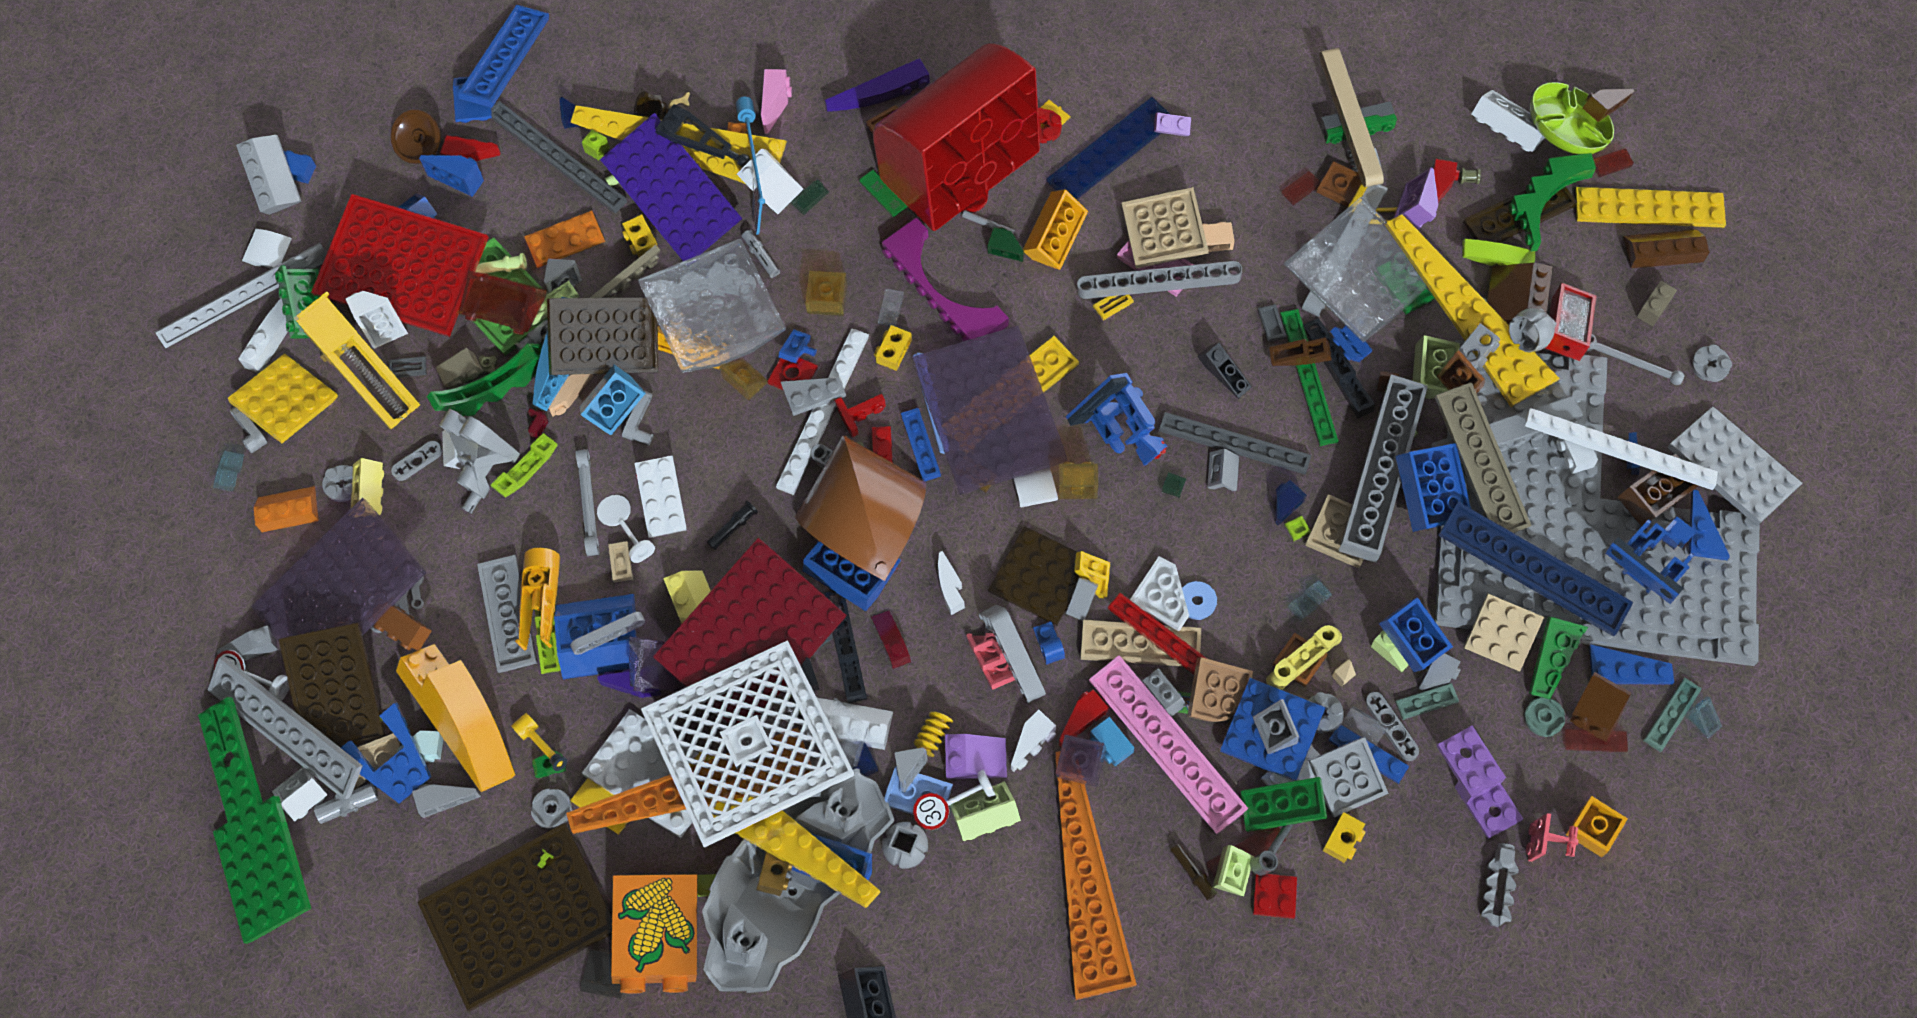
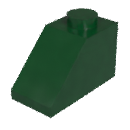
M993 227L988 243V254L1023 262L1024 250L1013 233L1005 228Z

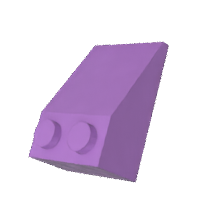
M1432 167L1406 183L1394 216L1396 218L1402 214L1417 230L1424 223L1431 222L1437 215L1438 197L1434 169Z
M945 734L947 779L978 778L977 773L981 770H984L988 778H1007L1006 738L971 734Z

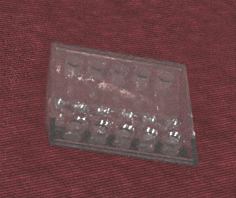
M1360 197L1290 257L1284 265L1364 343L1408 307L1427 286L1386 228L1387 221Z
M741 238L638 280L682 373L719 367L754 352L786 330Z

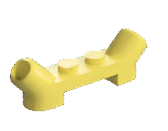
M1330 625L1320 628L1314 633L1312 638L1275 666L1274 670L1266 678L1267 685L1283 690L1291 681L1341 642L1342 634L1340 631Z

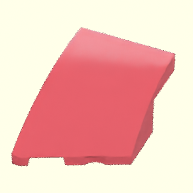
M972 633L966 635L992 690L1015 680L1012 672L1009 671L1008 664L1004 668H998V666L1007 663L993 633H986L985 636H973Z

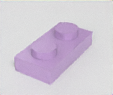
M1163 113L1155 114L1154 132L1180 136L1190 135L1191 117Z

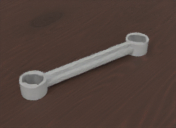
M588 449L576 451V461L579 468L585 529V550L587 556L599 555L600 552L596 533L590 473L591 463L588 461L590 460Z

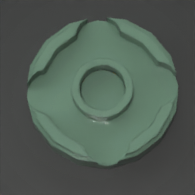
M1536 698L1525 709L1524 718L1526 725L1536 735L1543 737L1553 736L1559 733L1565 724L1564 709L1551 698Z

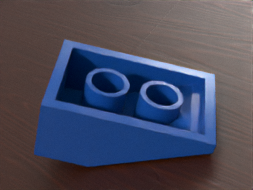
M421 155L419 158L427 176L471 197L474 196L484 181L477 162L472 158L441 155Z

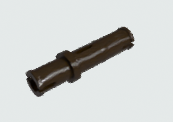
M1179 843L1174 846L1170 851L1193 880L1192 884L1194 887H1198L1207 901L1216 896L1217 892L1208 882V877L1206 874H1202L1182 847V844Z

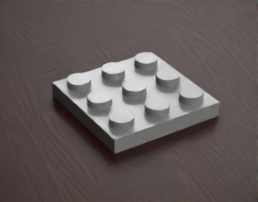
M1365 737L1356 739L1308 760L1314 776L1322 779L1324 800L1332 817L1339 816L1343 812H1348L1389 794Z

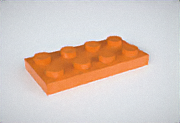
M592 211L524 236L537 268L547 265L548 259H562L605 242Z

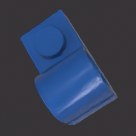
M1052 622L1033 627L1046 665L1065 659L1062 642L1057 637Z

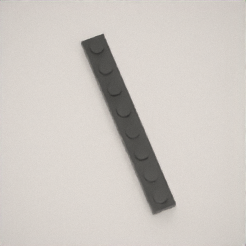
M1166 412L1159 428V432L1217 449L1225 448L1234 454L1305 475L1311 459L1310 454Z

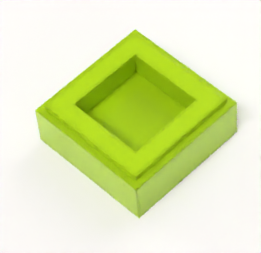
M1303 516L1285 523V527L1293 541L1311 534V530Z

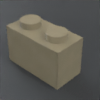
M1660 281L1637 317L1654 326L1677 290Z
M467 348L436 367L443 384L449 389L461 387L483 372L476 355Z

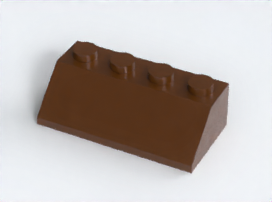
M1697 229L1623 236L1630 268L1704 262L1710 253L1706 236Z

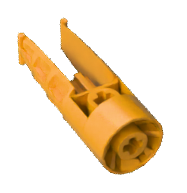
M547 548L529 549L524 554L519 605V639L515 641L524 651L527 650L533 609L541 610L540 639L549 648L552 647L549 641L555 613L560 555L556 551Z

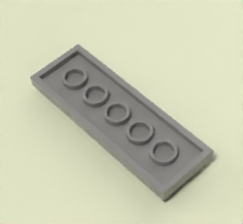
M516 555L477 564L498 673L537 664L531 629L526 651L515 642L516 639H519L518 623L521 597V577Z

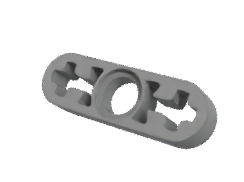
M436 441L426 443L392 467V475L399 481L406 480L439 458L442 454L441 446ZM431 447L436 450L435 453L430 452ZM423 452L427 455V459L422 454ZM416 457L422 458V462L419 465L412 464ZM400 468L404 472V474L402 475L398 472V469Z

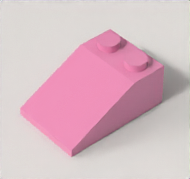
M764 70L761 117L765 133L770 132L787 106L788 97H792L790 77H787L786 70Z

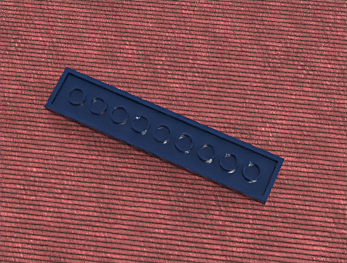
M1457 502L1438 535L1613 637L1617 635L1633 604V601L1460 502Z

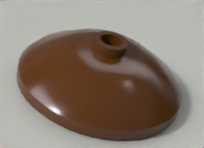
M409 110L402 113L395 120L391 130V144L399 158L408 163L419 164L421 163L419 159L421 155H434L440 143V130L437 122L430 114L421 110Z

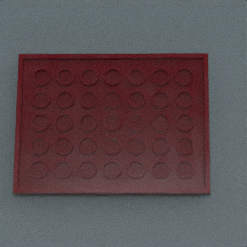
M757 538L656 652L653 658L686 687L787 640L800 666H802L806 657L811 658L847 615L760 538ZM770 674L768 682L776 684L778 676ZM783 678L781 686H786L787 684ZM752 683L749 690L757 692L760 685ZM765 687L762 694L771 696L773 689ZM733 692L731 699L739 701L741 693ZM747 695L744 703L752 705L755 697ZM760 699L757 707L765 709L768 701ZM715 700L712 707L721 709L723 702ZM728 704L726 712L734 713L736 706ZM741 708L739 715L747 717L750 710ZM754 712L753 716L757 715L759 718L762 713ZM723 716V719L730 723L731 718Z

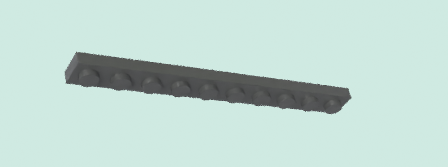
M498 101L492 107L491 119L614 214L627 203V199L503 103Z

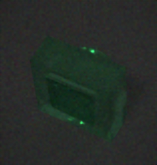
M1168 472L1162 492L1180 498L1186 478Z

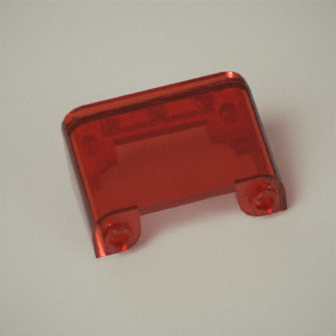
M469 270L459 314L465 315V319L476 322L478 318L508 326L513 329V333L524 335V332H528L546 298L547 290Z

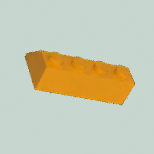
M1065 189L1051 192L1023 248L1024 253L1034 261L1060 270L1088 210Z

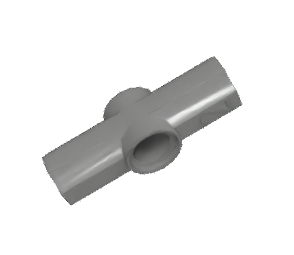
M370 783L353 790L351 797L346 800L336 794L334 799L315 806L314 812L319 823L322 824L339 816L345 817L352 811L357 812L358 808L377 801L378 796L373 784Z

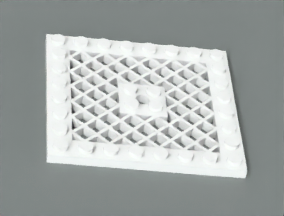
M788 640L641 708L704 847L854 776V772ZM770 674L778 676L776 684L768 682ZM783 678L788 687L781 686ZM752 683L760 685L757 692L749 690ZM765 687L773 689L771 696L762 694ZM778 690L786 693L784 700L775 698ZM733 692L741 693L739 701L731 699ZM747 695L755 697L752 705L744 703ZM791 695L795 703L788 702ZM760 699L768 701L765 709L757 707ZM715 700L723 702L721 709L712 707ZM773 703L781 705L779 712L770 710ZM728 704L736 706L734 713L726 712ZM786 707L795 709L792 717L783 714ZM741 708L750 710L747 717L739 715ZM696 709L705 711L702 718L694 716ZM799 711L804 720L797 718ZM754 712L763 714L760 721L757 715L753 716ZM709 713L718 715L715 722L707 720ZM723 716L731 718L728 726L720 724ZM767 716L776 718L773 725L765 723ZM678 717L686 719L683 727L675 725ZM781 719L789 721L787 729L778 727ZM691 721L699 723L696 731L688 729ZM794 723L803 726L800 733L791 731ZM704 725L713 727L710 735L701 733ZM807 727H808V729H809V731H810L812 737H811V736H808V735H805V732H806V730H807ZM763 728L771 730L769 737H767ZM717 729L723 730L720 732L722 739L715 737ZM673 730L681 732L678 739ZM776 732L784 734L781 742L773 740ZM686 734L694 736L691 744L683 742ZM789 736L798 738L795 746L786 744ZM699 738L707 740L704 748L696 745ZM745 738L752 739L751 744L748 746L742 745L741 742ZM802 740L811 742L808 750L800 748ZM712 742L720 744L718 751L709 749ZM772 745L779 747L776 755L771 753L774 751ZM815 745H817L820 753L813 752ZM725 746L727 747L730 755L723 754ZM681 747L688 748L686 756ZM784 749L792 751L790 759L781 756ZM694 750L702 753L699 760L691 758ZM797 753L806 755L803 763L795 761ZM707 754L715 756L712 764L704 762ZM765 757L774 760L771 768L763 766ZM810 757L819 759L817 767L808 764ZM720 758L728 760L726 768L717 766ZM759 759L758 763L752 762L754 760ZM733 762L737 769L740 768L739 773L730 770ZM778 762L787 764L784 772L776 769ZM689 763L696 765L694 773L692 772ZM792 765L801 768L798 776L789 773ZM747 766L755 768L753 776L744 774ZM701 767L710 769L707 777L698 775ZM760 770L768 772L766 781L757 778ZM805 770L811 771L804 775ZM715 771L723 773L720 781L712 779ZM774 774L782 777L779 785L771 782ZM728 775L736 777L734 785L725 783ZM787 778L792 780L785 784ZM741 779L750 781L747 790L738 787ZM696 780L704 782L702 789H700ZM755 783L763 785L760 794L752 791ZM709 784L718 786L715 794L706 792ZM768 787L773 788V790L767 792ZM723 788L731 790L728 799L720 796ZM736 792L744 794L742 802L733 800ZM749 796L755 798V799H752V800L748 801ZM704 797L712 799L709 807ZM717 801L726 803L723 811L714 809ZM731 805L736 807L732 810H729Z

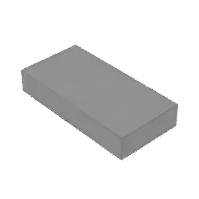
M1080 577L1066 614L1082 621L1085 620L1099 584Z

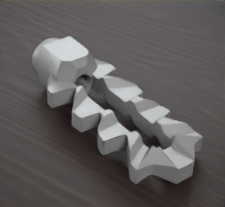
M1499 843L1495 852V858L1487 865V868L1493 871L1494 874L1485 880L1486 886L1491 888V890L1483 896V900L1488 902L1489 905L1481 912V916L1487 918L1490 925L1499 927L1504 922H1511L1512 919L1508 907L1514 905L1510 892L1515 890L1516 883L1511 875L1517 874L1519 869L1514 861L1515 847L1510 844ZM1499 869L1507 870L1501 916L1493 914Z

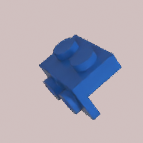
M1348 323L1342 329L1334 327L1330 331L1333 335L1332 340L1336 345H1341L1344 349L1343 354L1349 361L1360 362L1372 352V348L1353 323Z

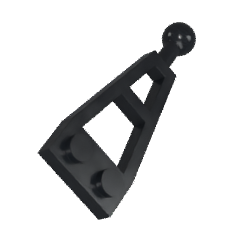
M673 104L656 128V134L671 142L721 159L728 156L735 160L741 168L750 161V157L747 154H738L732 151L731 144L689 111L676 104ZM686 120L704 133L699 142L677 135V132ZM709 139H712L723 149L720 150L706 144Z

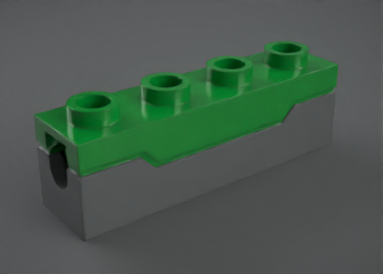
M1391 102L1360 108L1370 136L1379 131L1389 132L1395 128L1397 117ZM1338 113L1321 118L1320 128L1326 144L1331 142L1332 144H1337L1347 139Z

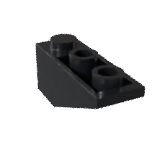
M1220 343L1208 346L1197 356L1205 368L1238 399L1252 388Z

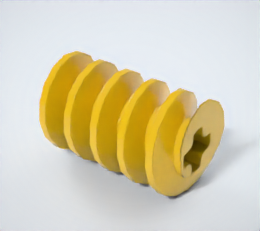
M938 712L929 713L930 718L925 720L926 725H923L921 727L922 732L917 734L919 739L914 740V745L917 748L923 747L926 749L927 755L930 757L935 756L931 750L938 751L935 743L942 744V741L938 738L939 736L945 737V733L942 730L950 729L946 723H953L951 718Z

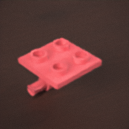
M1547 813L1533 821L1529 827L1531 841L1526 847V854L1529 855L1528 861L1532 862L1546 854L1547 841L1567 844L1566 856L1574 857L1575 848L1579 842L1577 839L1578 827L1569 826V835L1564 837L1549 833L1551 814Z

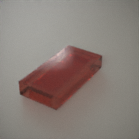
M1309 171L1282 190V195L1294 206L1316 190L1321 182Z

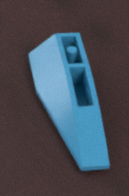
M548 331L537 366L533 405L544 411L548 410L569 376L549 375Z

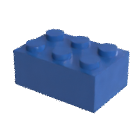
M1418 598L1406 602L1379 623L1413 672L1425 669L1453 647Z

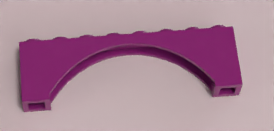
M915 218L882 242V252L887 259L891 258L894 261L893 264L899 272L901 270L904 272L906 280L916 286L919 295L925 296L928 299L929 306L932 309L936 308L940 312V318L944 322L948 321L951 324L952 331L956 335H961L965 346L971 347L975 351L1009 326V318L997 305L994 308L963 306L948 300L932 287L921 265L922 248L925 240L928 239V229Z

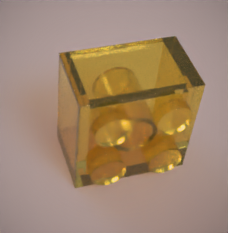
M809 271L805 302L807 314L844 316L848 284L846 273Z
M1065 462L1059 464V499H1097L1098 464L1092 462H1084L1082 464Z

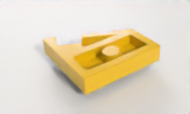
M1082 551L1077 552L1074 571L1079 577L1099 584L1095 594L1099 598H1107L1110 562Z

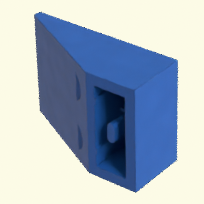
M468 77L454 78L455 121L467 123L472 120L485 121L492 118L491 107L459 99L458 93Z

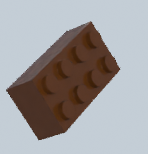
M1652 470L1617 498L1642 527L1648 519L1650 521L1654 520L1699 485Z

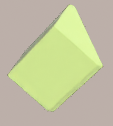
M1232 845L1223 847L1213 887L1244 896L1251 871L1250 863L1254 856Z

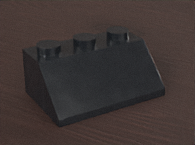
M885 966L853 968L838 975L847 1018H896Z

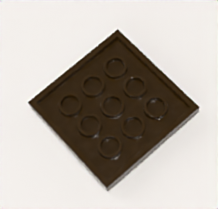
M1024 526L989 587L988 592L1058 626L1071 602L1080 578L1074 571L1077 551Z

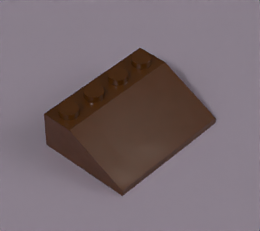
M1534 262L1493 266L1487 303L1508 325L1519 312L1525 309L1542 308L1547 313L1552 266Z

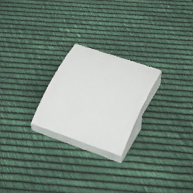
M255 229L242 261L260 267L262 265L272 269L282 263L292 238L267 230Z
M1050 467L1012 474L1020 507L1058 500Z

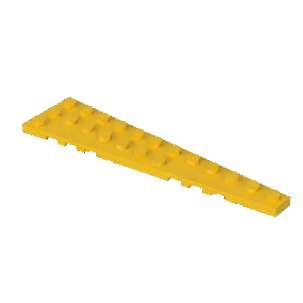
M575 106L570 123L623 140L646 121L648 117ZM683 124L677 135L699 142L704 133L694 125ZM710 128L731 144L732 151L738 154H747L750 160L752 159L748 134ZM752 135L755 155L761 149H766L779 163L781 162L787 143L786 140ZM709 139L706 144L720 150L723 149L712 139ZM683 146L700 168L745 184L737 175L742 168L732 158L726 156L724 159Z
M1402 214L1386 223V228L1462 338L1466 341L1480 323L1500 338L1498 342L1500 346L1494 353L1490 352L1486 357L1488 360L1483 365V368L1510 407L1517 405L1560 379L1535 352H1524L1519 349L1520 344L1513 343L1509 334V325ZM1482 337L1481 344L1486 345L1490 343L1491 337ZM1472 351V352L1474 353V355L1476 356V358H1477V357H1478V352H1477V351Z
M699 752L694 759L699 760L702 753ZM707 754L704 762L715 758V756ZM749 796L748 801H750V800H752V799H755V798ZM743 797L733 800L737 802H742ZM716 803L714 809L723 811L726 803ZM731 805L729 810H732L736 807ZM783 810L735 832L745 840L782 861L790 863L796 869L804 871L816 880H820L827 884L828 887L841 892L842 895L865 908L880 894L877 887Z

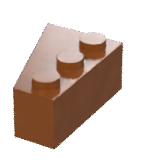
M381 599L368 618L375 623L373 627L381 632L387 631L386 636L394 641L400 640V645L407 650L413 648L419 651L432 630L415 620L410 614H406V611Z

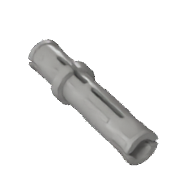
M751 230L745 231L742 234V238L749 246V251L755 254L770 278L780 274V270H778L764 250L761 241L756 239Z

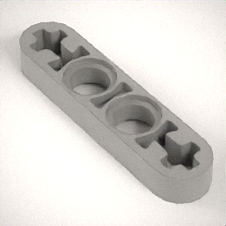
M634 612L575 639L570 644L575 655L585 653L639 628L645 623L644 617L641 612Z
M1378 692L1370 693L1365 701L1370 713L1400 756L1406 761L1415 760L1419 754V748L1385 698ZM1372 697L1375 700L1379 699L1378 706L1380 708H1382L1383 706L1385 707V709H1382L1378 714L1376 713V711H1378L1379 709L1377 705H1372L1370 703L1372 701ZM1381 715H1390L1392 721L1390 723H1384L1381 720ZM1395 730L1401 731L1403 738L1401 740L1394 739L1392 732ZM1407 739L1409 742L1406 743L1408 749H1414L1413 756L1410 754L1406 755V747L1404 744L1400 747L1399 744H1402Z

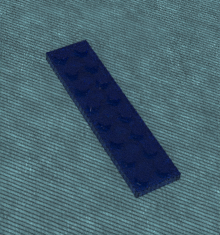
M1153 97L1149 98L1046 178V182L1056 191L1067 190L1077 200L1161 134L1154 132L1156 113H1170Z

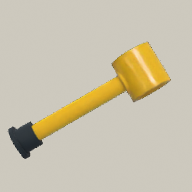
M527 713L511 725L523 740L527 737L531 738L550 759L552 768L555 771H560L566 766L567 759L556 754L535 732L539 726Z

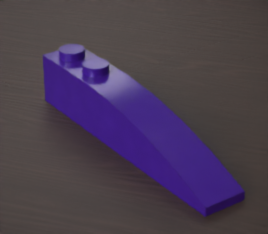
M916 59L826 99V110L829 112L861 108L882 103L901 95H909L913 90L917 88L922 89L930 83L929 73L921 59Z

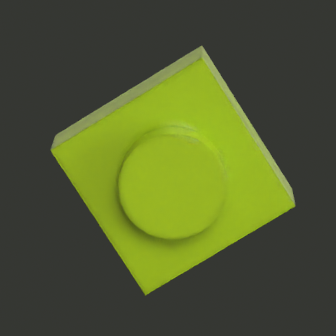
M716 874L698 875V897L709 896V889Z

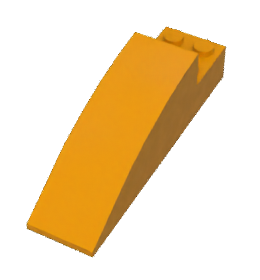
M435 644L401 657L396 672L480 792L513 778L515 772L498 727L482 694L462 661L460 660L449 665Z

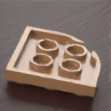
M1202 657L1197 658L1187 717L1207 722H1219L1230 719L1236 713L1247 683L1252 678L1253 671Z

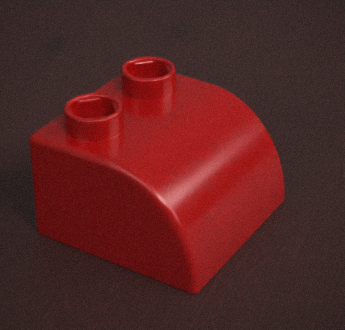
M988 43L981 46L874 127L873 140L880 179L932 231L938 230L984 195L986 190L992 189L1040 151L1036 68L1023 57L1002 45ZM963 179H971L969 182L956 186ZM966 188H974L977 191V197L973 200H967L964 198L963 192ZM967 190L965 192L967 198H974L976 195L974 190ZM953 192H954V194H955V196H956L958 202L952 197V193H953Z

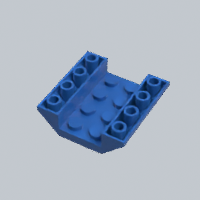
M634 594L556 605L554 615L556 647L563 680L598 675L605 672L641 668L636 629L579 655H575L570 646L571 642L636 612Z

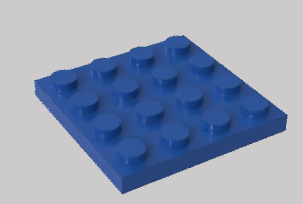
M1250 678L1220 752L1292 781H1297L1326 707ZM1279 700H1284L1299 735L1298 743L1268 754L1253 716Z

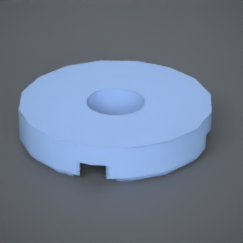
M1194 581L1182 588L1189 618L1201 620L1214 612L1217 605V596L1210 585ZM1199 596L1203 599V603L1195 605L1192 602V598Z

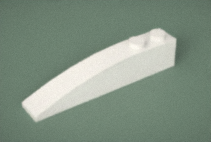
M282 298L265 317L238 359L246 369L259 374L265 369L287 334L286 317L282 313Z

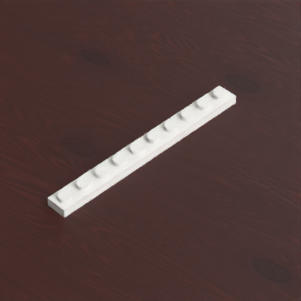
M852 328L828 378L839 377L844 389L869 338V334ZM835 401L812 410L777 483V489L792 495L795 494L812 458L810 451L814 445L819 443L836 408Z
M1532 408L1527 413L1526 427L1711 490L1716 486L1717 471Z

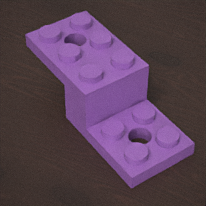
M1473 726L1437 745L1438 750L1458 779L1455 789L1487 839L1523 820V817L1501 785L1506 778ZM1463 748L1468 749L1471 756L1464 758L1460 754V750ZM1490 807H1497L1500 810V815L1498 817L1492 816L1489 813Z

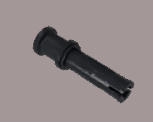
M746 500L744 502L745 505L737 512H734L732 518L706 541L714 550L737 528L745 526L747 524L746 521L753 514L756 515L758 513L757 509L749 501Z

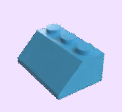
M614 364L580 405V415L609 435H612L646 393L629 374Z

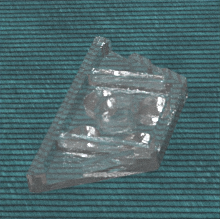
M834 698L828 722L851 768L857 767L868 726L842 702ZM818 758L816 759L815 767H817L819 762Z

